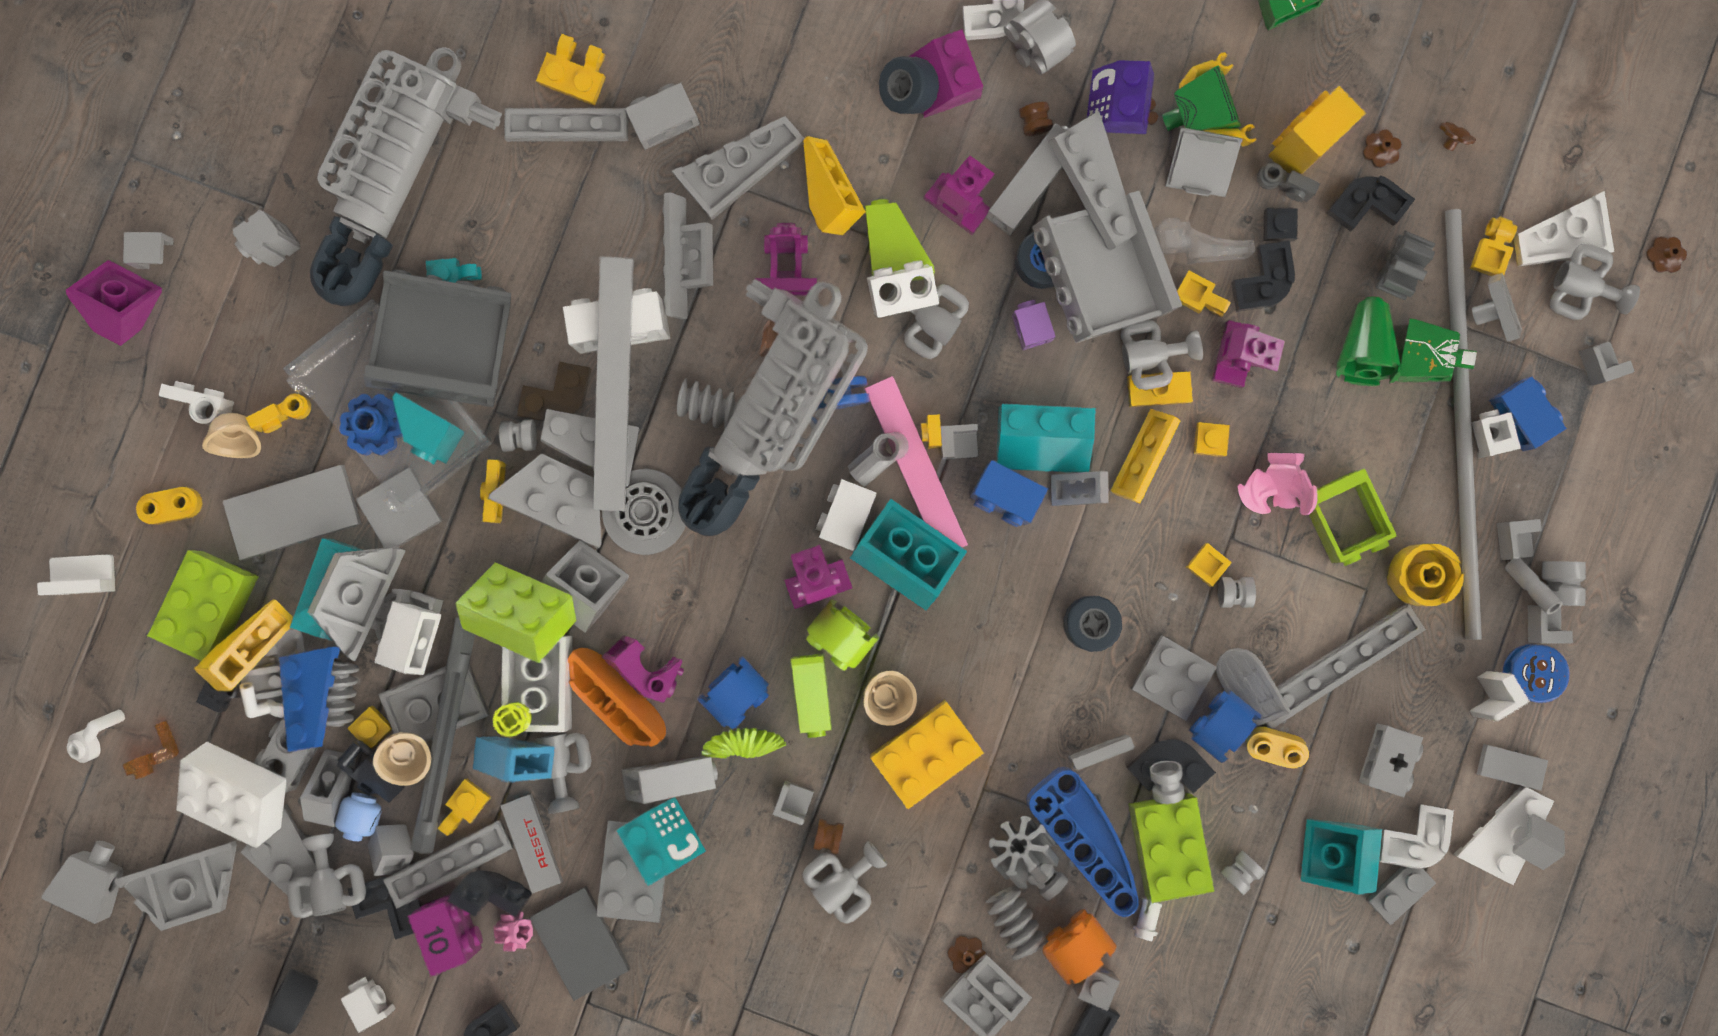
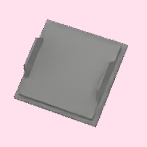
M1181 127L1165 186L1182 189L1187 193L1202 196L1216 195L1226 197L1242 138Z

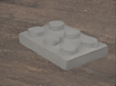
M608 821L596 916L659 923L665 877L647 886L616 831L629 822Z

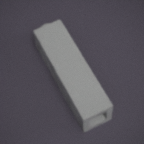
M1055 123L988 211L986 218L1009 236L1013 234L1063 168L1048 141L1068 130V127H1060Z

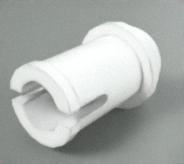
M1142 899L1137 925H1133V929H1135L1134 936L1153 941V937L1158 934L1155 932L1162 907L1161 903H1151L1148 899Z

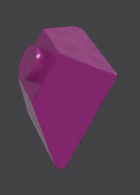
M107 260L66 289V295L92 331L120 346L141 331L162 293V288L110 260Z

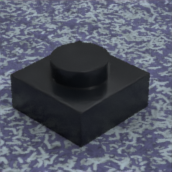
M1267 208L1264 210V241L1290 240L1294 242L1298 239V208Z

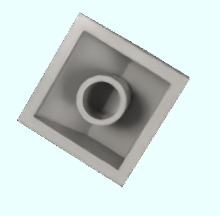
M579 540L545 575L542 583L572 595L577 620L574 625L586 633L612 602L628 580L629 575L586 543Z

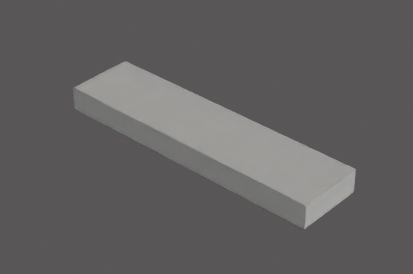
M505 108L504 139L506 141H628V114L625 108Z
M498 820L391 875L383 881L396 908H399L514 847L501 820Z

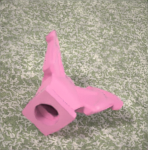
M1268 453V461L1271 465L1267 471L1263 472L1260 469H1256L1249 477L1245 486L1242 484L1238 485V492L1244 505L1250 510L1261 514L1271 512L1266 502L1270 496H1274V507L1279 506L1285 509L1300 507L1302 515L1312 513L1317 504V487L1315 485L1312 487L1306 470H1301L1299 466L1304 461V454Z

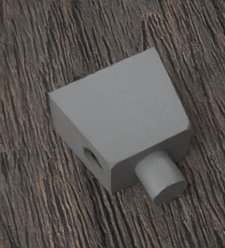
M96 841L91 853L81 851L71 855L47 887L41 899L94 924L109 918L119 889L115 879L123 875V868L109 861L115 846L105 841Z

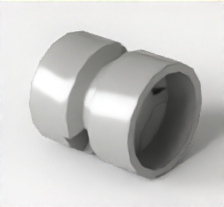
M1542 561V579L1547 582V586L1563 602L1562 605L1586 606V589L1581 586V582L1586 579V562Z

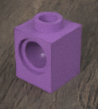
M1030 300L1017 305L1018 310L1014 311L1012 318L1022 350L1052 342L1055 334L1045 302L1036 304L1035 300Z

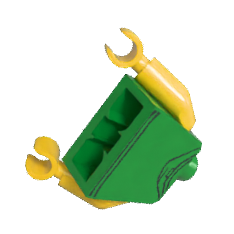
M1227 53L1219 54L1215 61L1210 60L1191 67L1179 83V89L1174 93L1178 108L1162 114L1168 131L1185 125V128L1242 138L1241 146H1248L1256 141V138L1249 139L1245 135V131H1251L1255 128L1253 124H1248L1241 129L1237 128L1242 125L1225 79V75L1232 69L1233 64L1229 66L1221 64L1228 56Z

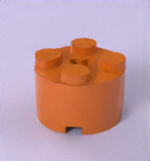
M1085 909L1075 913L1070 919L1071 923L1062 929L1060 926H1057L1051 930L1045 937L1048 943L1042 948L1043 955L1067 985H1070L1071 979L1076 984L1096 972L1104 964L1101 961V957L1106 952L1111 957L1117 947L1116 943L1093 914L1087 913Z

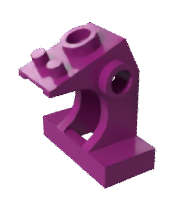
M969 155L953 175L949 172L947 174L942 172L925 194L924 200L969 234L973 235L990 210V207L982 202L983 198L979 194L994 176V173Z
M777 223L776 226L771 228L769 235H764L765 254H771L770 278L755 279L772 290L776 288L785 290L793 296H807L811 288L817 284V278H802V254H808V235H802V228H797L795 223ZM778 254H795V271H778Z
M1231 320L1226 321L1212 381L1243 388L1251 366L1277 372L1285 341L1259 332L1260 327Z
M820 545L790 555L797 576L784 581L794 609L853 588L843 560L841 559L827 565Z
M623 635L602 658L638 694L664 703L666 698H670L676 689V675L682 676L684 668L680 667L683 662L682 659L673 657L658 671L648 672L640 661V653L645 648L636 639Z

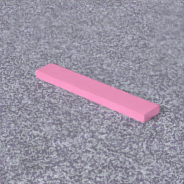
M892 376L865 388V392L869 393L870 403L884 434L898 432L903 434L908 441V452L904 457L896 461L922 520L960 547L967 546V541L894 377ZM888 439L889 446L894 454L896 445L893 440Z

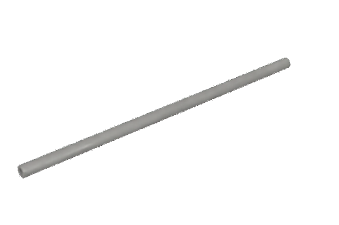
M1460 209L1445 211L1450 330L1460 333L1458 348L1468 350L1462 218ZM1454 367L1453 393L1461 560L1464 578L1465 640H1481L1469 369Z

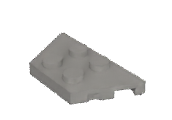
M544 454L535 458L489 494L487 498L595 548H600L601 546L600 510H593L594 478Z
M395 546L334 554L308 613L335 645L340 647L341 652L347 658L353 661L356 660L406 550Z
M232 841L115 879V882L119 888L124 887L136 899L134 901L136 906L150 916V920L160 931L226 909L237 844L236 841Z

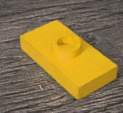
M1190 371L1172 372L1173 377L1168 385L1148 390L1138 389L1132 381V375H1129L1127 377L1129 407L1192 403ZM1163 373L1142 374L1141 378L1161 375Z
M487 459L486 482H482L480 487V498L484 500L482 522H502L503 506L487 499L489 494L505 483L506 464L499 460Z

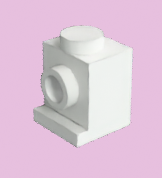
M1497 409L1479 414L1480 420L1471 422L1479 452H1477L1478 459L1521 449L1511 412L1499 415ZM1490 429H1492L1494 432L1493 438Z
M366 977L349 985L350 992L341 998L358 1033L386 1018L396 1009L393 1003L389 1006L386 1005V996L383 989L376 985L373 979L367 981Z

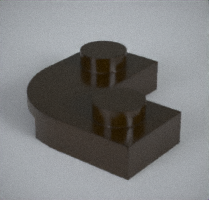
M559 361L553 391L523 385L517 416L544 422L547 409L575 414L579 409L581 410L585 402L591 368Z

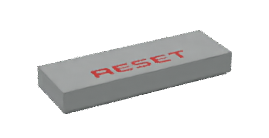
M532 793L500 805L531 893L533 894L562 883L563 879Z

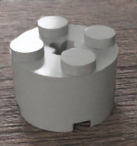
M1038 0L1009 21L1003 28L1008 39L1014 43L1018 50L1015 52L1018 62L1024 68L1030 65L1039 75L1046 73L1074 51L1072 48L1076 46L1074 35L1063 16L1060 19L1055 17L1052 11L1056 8L1047 0Z

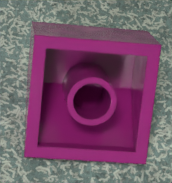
M962 29L933 39L908 56L927 60L934 67L938 75L939 90L937 98L932 106L922 113L923 118L981 98L983 84Z

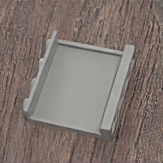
M1140 191L1131 192L1126 195L1138 233L1111 250L1108 249L1086 209L1053 219L1049 215L1033 226L1035 242L1043 254L1046 271L1052 278L1056 289L1057 301L1062 305L1067 319V328L1073 335L1075 343L1167 315L1182 306Z

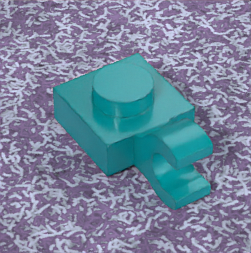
M457 258L426 261L427 275L440 277L443 281L456 283L457 281L482 280V269L477 267V264H464L460 266V261Z

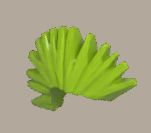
M757 728L729 730V732L725 731L721 735L711 737V741H707L703 746L704 751L701 752V755L724 759L730 755H737L747 759L755 758L786 746V742L780 735L774 732H767V730H757Z

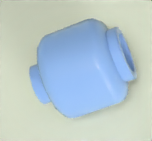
M353 792L351 797L342 799L335 820V826L338 830L344 832L343 838L351 841H362V837L374 834L382 812L381 806L376 803V797Z

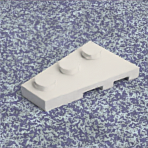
M1605 192L1595 195L1515 235L1513 239L1518 267L1569 260L1574 250L1580 244H1592L1606 249L1610 253L1614 252Z
M1520 786L1495 811L1496 815L1484 827H1479L1472 834L1474 837L1463 848L1460 847L1453 855L1514 885L1525 860L1513 853V846L1528 835V817L1535 814L1545 820L1554 801L1525 786Z

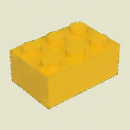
M1340 86L1331 94L1325 90L1272 142L1276 148L1268 156L1286 172L1290 173L1293 170L1302 174L1366 113Z
M944 699L871 753L870 758L906 808L910 809L984 754V752Z

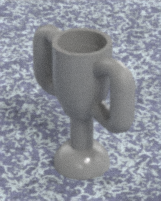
M1580 244L1574 250L1571 261H1565L1556 273L1553 283L1556 291L1550 299V308L1556 314L1573 320H1580L1588 315L1593 297L1600 295L1615 301L1617 310L1625 315L1636 305L1640 295V287L1629 285L1620 290L1605 284L1603 277L1613 264V255L1608 250L1595 245ZM1582 255L1601 261L1602 265L1593 271L1589 267L1582 265ZM1567 294L1582 297L1580 308L1563 303L1560 300Z
M941 284L936 287L938 300L940 296H943L957 305L959 308L955 312L950 313L946 309L939 307L938 304L910 310L911 313L916 315V322L905 332L904 342L909 349L923 358L933 359L939 355L942 346L947 345L960 326L961 318L968 311L969 302L967 298L949 285ZM893 288V290L891 291V293L889 294V296H888L887 299H889L890 297L893 296L894 291H895L894 288ZM923 329L927 335L934 339L933 347L930 348L915 338L914 335Z
M1151 320L1123 328L1120 334L1123 341L1122 355L1124 366L1128 374L1132 373V381L1138 389L1148 390L1165 387L1171 382L1173 374L1167 363L1168 357L1188 354L1194 360H1202L1203 358L1202 341L1197 330L1191 331L1184 342L1168 345L1165 342H1161L1160 327ZM1152 333L1151 340L1134 341L1131 338V335ZM1158 367L1163 373L1161 375L1141 378L1142 371Z
M577 732L569 735L561 733L540 737L536 741H527L555 746L552 777L549 779L553 781L556 799L551 802L548 813H560L579 808V803L573 797H568L565 776L568 773H584L591 766L590 747L585 735ZM576 742L579 764L570 762L569 745Z
M332 833L316 835L302 840L303 846L307 850L314 852L316 872H314L313 876L296 877L288 883L287 897L289 910L294 917L302 919L312 914L313 916H322L345 910L346 906L357 905L365 898L364 876L359 866L348 864L335 871L329 868L326 848L331 846L334 841V834ZM347 874H350L353 896H346L343 893L340 879ZM300 886L310 887L311 904L306 908H303Z
M867 841L864 845V857L850 869L843 868L839 859L834 854L826 852L820 854L807 865L802 873L805 884L812 888L811 892L819 904L829 914L834 913L836 918L845 924L854 922L869 909L872 903L870 894L857 884V879L872 866L884 868L888 865L887 861L870 841ZM831 864L833 873L827 875L822 881H817L813 878L824 867ZM852 893L861 897L851 908L843 912L841 905L848 900Z

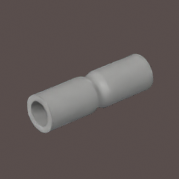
M1521 558L1513 559L1506 565L1505 570L1524 590H1527L1529 596L1546 614L1550 615L1562 606L1563 602L1544 582L1539 580V577Z

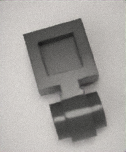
M1274 162L1265 164L1257 173V182L1262 188L1271 190L1280 185L1279 189L1286 192L1288 198L1298 202L1310 200L1316 194L1321 184L1293 170L1288 173L1279 164Z

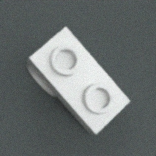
M175 381L174 387L161 384L159 396L189 403V414L197 423L210 425L215 417L221 414L232 413L234 402L223 399L224 392L205 388L204 394L194 392V385ZM212 404L214 411L212 416L207 419L205 411Z

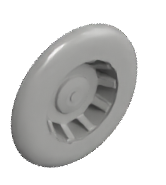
M638 469L631 471L629 485L626 488V497L629 500L626 504L625 518L622 519L621 511L602 510L603 523L610 538L622 549L639 555L656 554L672 546L680 538L686 526L681 520L678 511L681 487L673 478L657 470ZM645 488L653 489L650 494L645 493ZM638 489L639 493L633 496L632 492ZM660 493L664 499L659 501L656 495ZM663 505L668 506V513H663ZM667 518L665 524L662 527L659 524L661 519ZM629 522L632 526L631 530L625 526L626 523ZM654 527L658 529L656 533L650 534V529ZM637 530H643L644 536L637 535Z

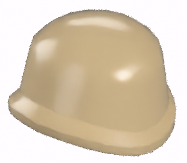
M226 413L215 417L210 423L208 434L203 440V449L208 453L223 457L251 458L260 453L261 441L256 434V430L250 428L246 416L238 413Z
M883 671L875 675L867 684L863 696V707L867 716L875 723L886 726L897 725L907 720L913 714L917 704V694L914 685L906 676L896 671Z
M399 732L392 734L378 746L373 757V764L377 774L385 781L401 786L412 785L422 780L427 774L431 765V753L427 743L420 736L408 732Z

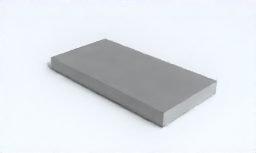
M338 465L222 501L239 560H246L362 524L344 465Z

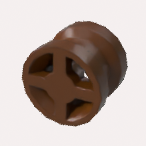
M1035 102L1019 109V116L1024 120L1025 124L1023 127L1025 136L1040 135L1052 129L1054 125L1053 121L1048 117L1050 109L1048 102Z
M819 819L813 849L818 851L823 848L829 849L832 854L838 855L844 823L838 822L833 825L829 824L825 819Z

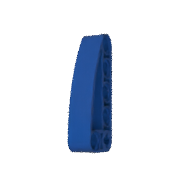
M1068 767L1055 769L1027 794L1026 804L1029 810L1045 827L1113 912L1122 917L1134 914L1139 905L1134 877L1125 851L1110 820L1093 793L1077 773ZM1067 774L1073 777L1072 786L1067 790L1059 789L1058 781L1060 777ZM1039 796L1043 799L1049 797L1046 800L1048 805L1044 809L1041 806L1034 807L1038 804L1035 800ZM1060 819L1069 821V829L1063 834L1054 832L1055 823ZM1079 844H1088L1089 852L1085 857L1077 858L1074 856L1075 848ZM1101 868L1108 869L1109 876L1105 881H1095L1094 876L1097 870ZM1120 893L1129 894V900L1124 906L1115 905V898Z

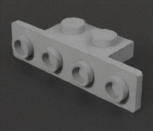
M669 192L664 194V205L662 208L664 215L663 245L665 247V265L663 267L665 296L663 302L667 316L687 319V289L713 286L712 224L706 222L686 225V199Z

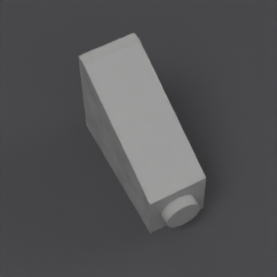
M704 756L621 769L626 800L643 804L715 789V780L718 777L715 763L712 762L711 757Z

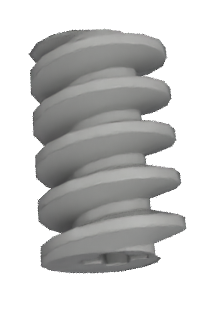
M685 378L677 399V415L683 417L689 410L690 420L694 421L700 415L702 424L706 425L712 418L713 427H720L724 421L726 429L743 396L738 403L735 402L734 392H731L724 399L721 388L718 389L715 395H711V385L708 384L701 392L699 391L698 381H695L692 387L688 388L687 378Z
M333 662L331 675H335L333 687H329L326 705L329 708L326 726H345L344 724L354 720L353 715L345 712L355 708V703L347 700L357 695L355 690L348 687L358 683L357 678L349 675L359 671V666L353 663Z
M1017 886L1008 887L986 900V903L993 902L994 904L988 911V914L1000 915L994 922L995 927L1001 925L1006 927L1000 933L1001 938L1008 936L1012 938L1006 944L1007 949L1015 947L1018 949L1012 955L1013 960L1022 959L1035 953L1043 946L1045 939L1044 933L1037 931L1039 927L1037 920H1030L1033 916L1031 909H1024L1027 902L1025 898L1019 897L1021 890Z

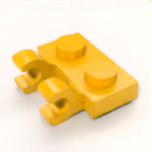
M561 34L557 44L556 55L546 53L536 82L595 106L606 78L604 74L598 72L605 54L602 53V49L590 45L586 53L584 66L573 63L570 60L575 52L577 43L573 42L574 38Z

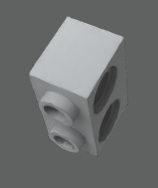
M285 719L277 721L269 733L271 740L267 748L262 749L257 755L254 764L280 775L275 771L274 763L276 759L281 761L284 770L280 776L287 779L285 793L297 789L318 747L288 752Z

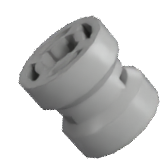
M523 420L521 423L516 424L512 421H501L499 439L502 451L510 452L516 448L534 451L537 444L534 420Z
M1220 577L1218 582V602L1221 608H1231L1233 605H1240L1242 608L1254 607L1256 586L1253 577H1242L1240 580H1233L1231 577Z
M1160 761L1150 767L1151 780L1155 782L1152 788L1154 800L1161 804H1173L1184 799V786L1180 782L1183 777L1181 765L1174 761Z
M1242 850L1236 856V862L1232 866H1226L1220 873L1242 895H1245L1250 890V884L1254 880H1259L1265 874V871Z
M1040 863L1039 867L1048 877V880L1040 885L1028 873L1027 881L1031 885H1036L1039 888V894L1046 901H1049L1066 886L1068 878L1062 872H1057L1053 865Z

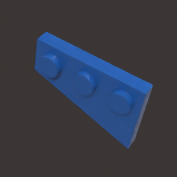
M329 647L279 657L288 752L323 746L329 708L326 705L328 690L334 684L335 675H331L334 658H338L340 647Z

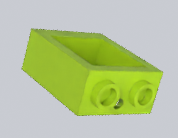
M1365 468L1355 470L1317 488V504L1314 511L1309 514V517L1331 563L1343 562L1344 566L1362 559L1361 553L1369 549L1372 553L1390 546L1388 540L1397 537ZM1355 487L1377 534L1340 550L1318 504Z

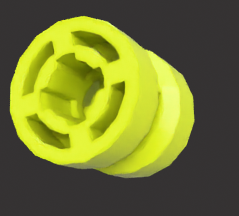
M512 702L500 707L493 717V725L496 731L506 737L515 736L526 731L532 721V714L529 708L519 702Z

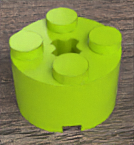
M830 599L807 628L809 635L806 640L817 650L821 651L824 648L832 655L830 660L840 669L845 671L848 667L856 668L879 640V636L875 634L871 637L867 633L871 627L845 606L841 610L834 607L837 601Z

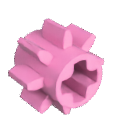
M520 912L516 917L511 914H501V920L493 927L496 939L494 942L504 944L503 951L515 952L516 949H525L526 943L533 937L531 920L523 919V912Z

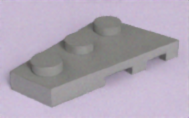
M547 409L541 442L594 470L596 419ZM628 425L626 488L629 485L639 427Z
M288 804L283 805L281 828L257 848L247 844L240 852L286 895L288 883L294 878L313 876L314 872H316L315 859L311 851L307 850L302 844V840L306 837L302 830L297 828L291 817L293 813ZM300 886L303 908H306L311 904L310 887Z

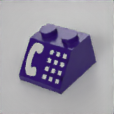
M1118 60L1093 70L1087 117L1099 111L1106 133L1147 134L1154 72L1150 61Z

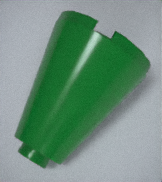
M1366 297L1364 301L1357 304L1336 365V376L1339 378L1341 374L1344 375V381L1360 386H1380V380L1389 379L1390 384L1400 379L1401 365L1390 306L1380 297Z

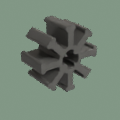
M1406 230L1403 235L1399 234L1395 239L1393 251L1388 250L1384 257V260L1387 262L1377 274L1376 279L1379 281L1375 287L1403 300H1406L1407 296L1412 297L1416 291L1418 280L1423 281L1427 274L1424 268L1434 257L1435 251L1432 249L1435 243Z
M1022 816L1020 818L1022 823L1019 833L1009 821H1005L1000 825V828L1008 836L1009 840L999 841L991 838L989 847L997 855L996 859H991V863L1004 879L1008 880L1010 878L1018 888L1026 889L1028 873L1041 885L1048 880V877L1040 869V863L1057 867L1059 858L1050 848L1051 846L1055 847L1057 843L1045 827L1040 824L1038 828L1030 817Z

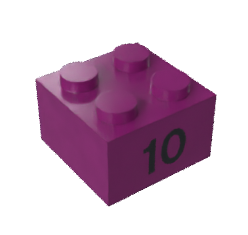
M451 893L425 903L408 916L430 977L467 963L482 949L483 938L479 927L473 925L469 913L448 902Z

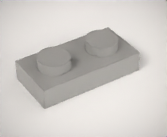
M1401 866L1377 888L1376 892L1366 898V901L1386 923L1392 925L1428 892L1436 882L1423 868L1416 869Z

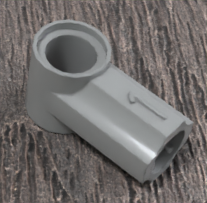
M898 432L879 435L869 448L847 466L850 474L863 487L867 486L896 460L906 455L909 448L908 441L903 434ZM888 439L893 440L896 445L893 455L886 449Z

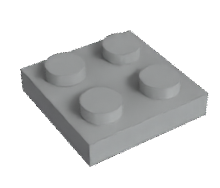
M1161 635L1130 689L1187 721L1217 667Z

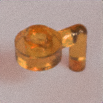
M167 721L154 725L164 749L123 764L122 766L127 777L134 775L135 780L151 775L155 773L154 766L175 758L179 754V749Z

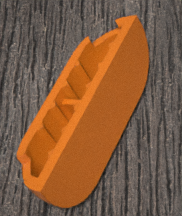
M577 648L572 651L568 657L571 679L569 680L570 687L624 743L630 746L635 744L653 747L666 736V726L659 712L644 696L638 694L613 667L609 666L601 654L588 648Z

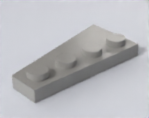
M784 116L751 132L747 137L724 145V148L714 153L705 154L695 159V162L683 168L681 166L672 170V173L711 220H713L804 144L803 140L805 138L788 118Z

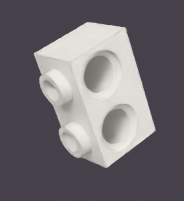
M922 260L904 264L905 269L893 272L892 267L873 271L874 276L867 277L874 314L879 318L939 304L932 266L928 264L923 265ZM916 276H922L925 281L924 288L919 292H912L910 289L911 280ZM885 283H892L894 285V294L889 299H882L879 295V289Z

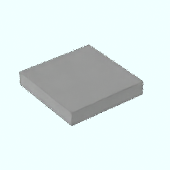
M412 468L405 469L356 499L384 548L400 547L443 521Z

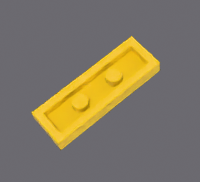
M1150 409L1110 490L1112 493L1130 501L1141 503L1180 423L1177 417Z

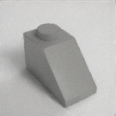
M325 749L300 797L304 821L335 827L342 799L348 797L352 779L337 766V759L343 754L342 752ZM355 758V759L352 761V763L349 765V766H351L353 769H354V766H355L356 758Z

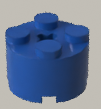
M743 656L739 658L740 665L738 667L732 663L708 686L710 691L707 693V697L702 693L697 699L723 727L729 726L732 730L745 719L746 716L744 714L751 705L756 708L769 696L767 693L769 683Z
M1225 691L1219 692L1208 705L1211 712L1207 717L1205 715L1203 717L1199 716L1188 730L1193 734L1191 739L1220 763H1224L1228 759L1223 755L1224 753H1227L1229 749L1235 752L1254 730L1257 724L1252 719L1258 720L1262 716L1232 691L1228 693Z

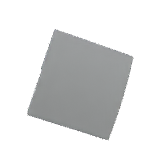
M290 628L241 680V684L245 682L253 683L256 700L282 696L279 657L305 652L302 632Z
M985 954L940 999L979 1036H995L1008 1020L1012 1022L1032 997Z

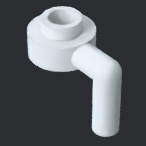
M245 682L239 686L247 717L255 718L270 713L275 717L284 719L282 696L267 698L266 702L257 704L253 683Z
M116 710L90 721L85 729L71 734L67 744L68 754L81 763L97 758L100 754V744L96 737L98 732L124 721V713L121 710Z

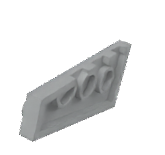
M1097 111L1048 142L1108 249L1111 250L1138 232L1100 112Z

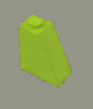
M887 199L872 201L871 205L865 206L872 276H874L873 271L892 267L893 272L905 269L904 264L922 260L923 265L928 264L932 266L933 275L935 274L934 265L896 202L889 203ZM916 276L911 281L924 280V278Z
M824 653L794 656L791 659L800 733H807L808 738L826 736V730H831L832 724Z

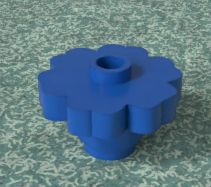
M361 394L357 398L350 400L348 403L349 412L342 413L340 416V433L348 437V447L364 456L370 455L372 452L384 456L389 451L395 450L397 448L396 438L402 437V432L393 400L383 394H377L373 398L367 394Z

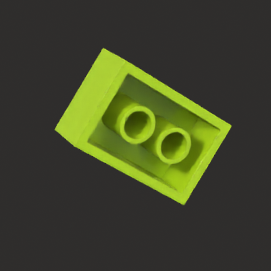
M188 550L147 636L202 661L220 642L233 632L259 576L205 551Z
M496 562L456 602L462 629L537 663L547 655L577 621L572 595Z
M1185 793L1184 799L1173 804H1161L1154 799L1128 803L1144 892L1151 903L1214 892L1197 797L1190 793Z

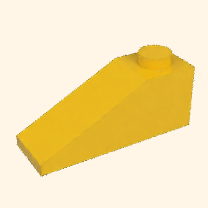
M807 136L803 142L809 208L815 218L817 227L822 232L844 235L866 211L829 142Z
M272 599L220 642L194 670L217 691H231L290 629L293 616L276 599Z

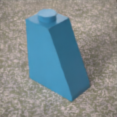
M499 736L476 737L473 769L507 782L551 778L555 746Z

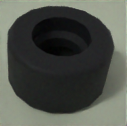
M290 969L279 986L264 1016L263 1023L287 1034H292L313 998L318 986V980Z

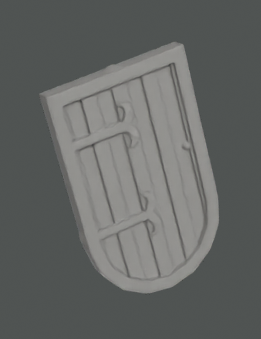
M1234 648L1229 649L1219 657L1216 664V673L1226 693L1229 691L1234 692L1262 715L1258 720L1252 719L1257 724L1256 727L1291 712L1264 665L1255 654L1246 649Z

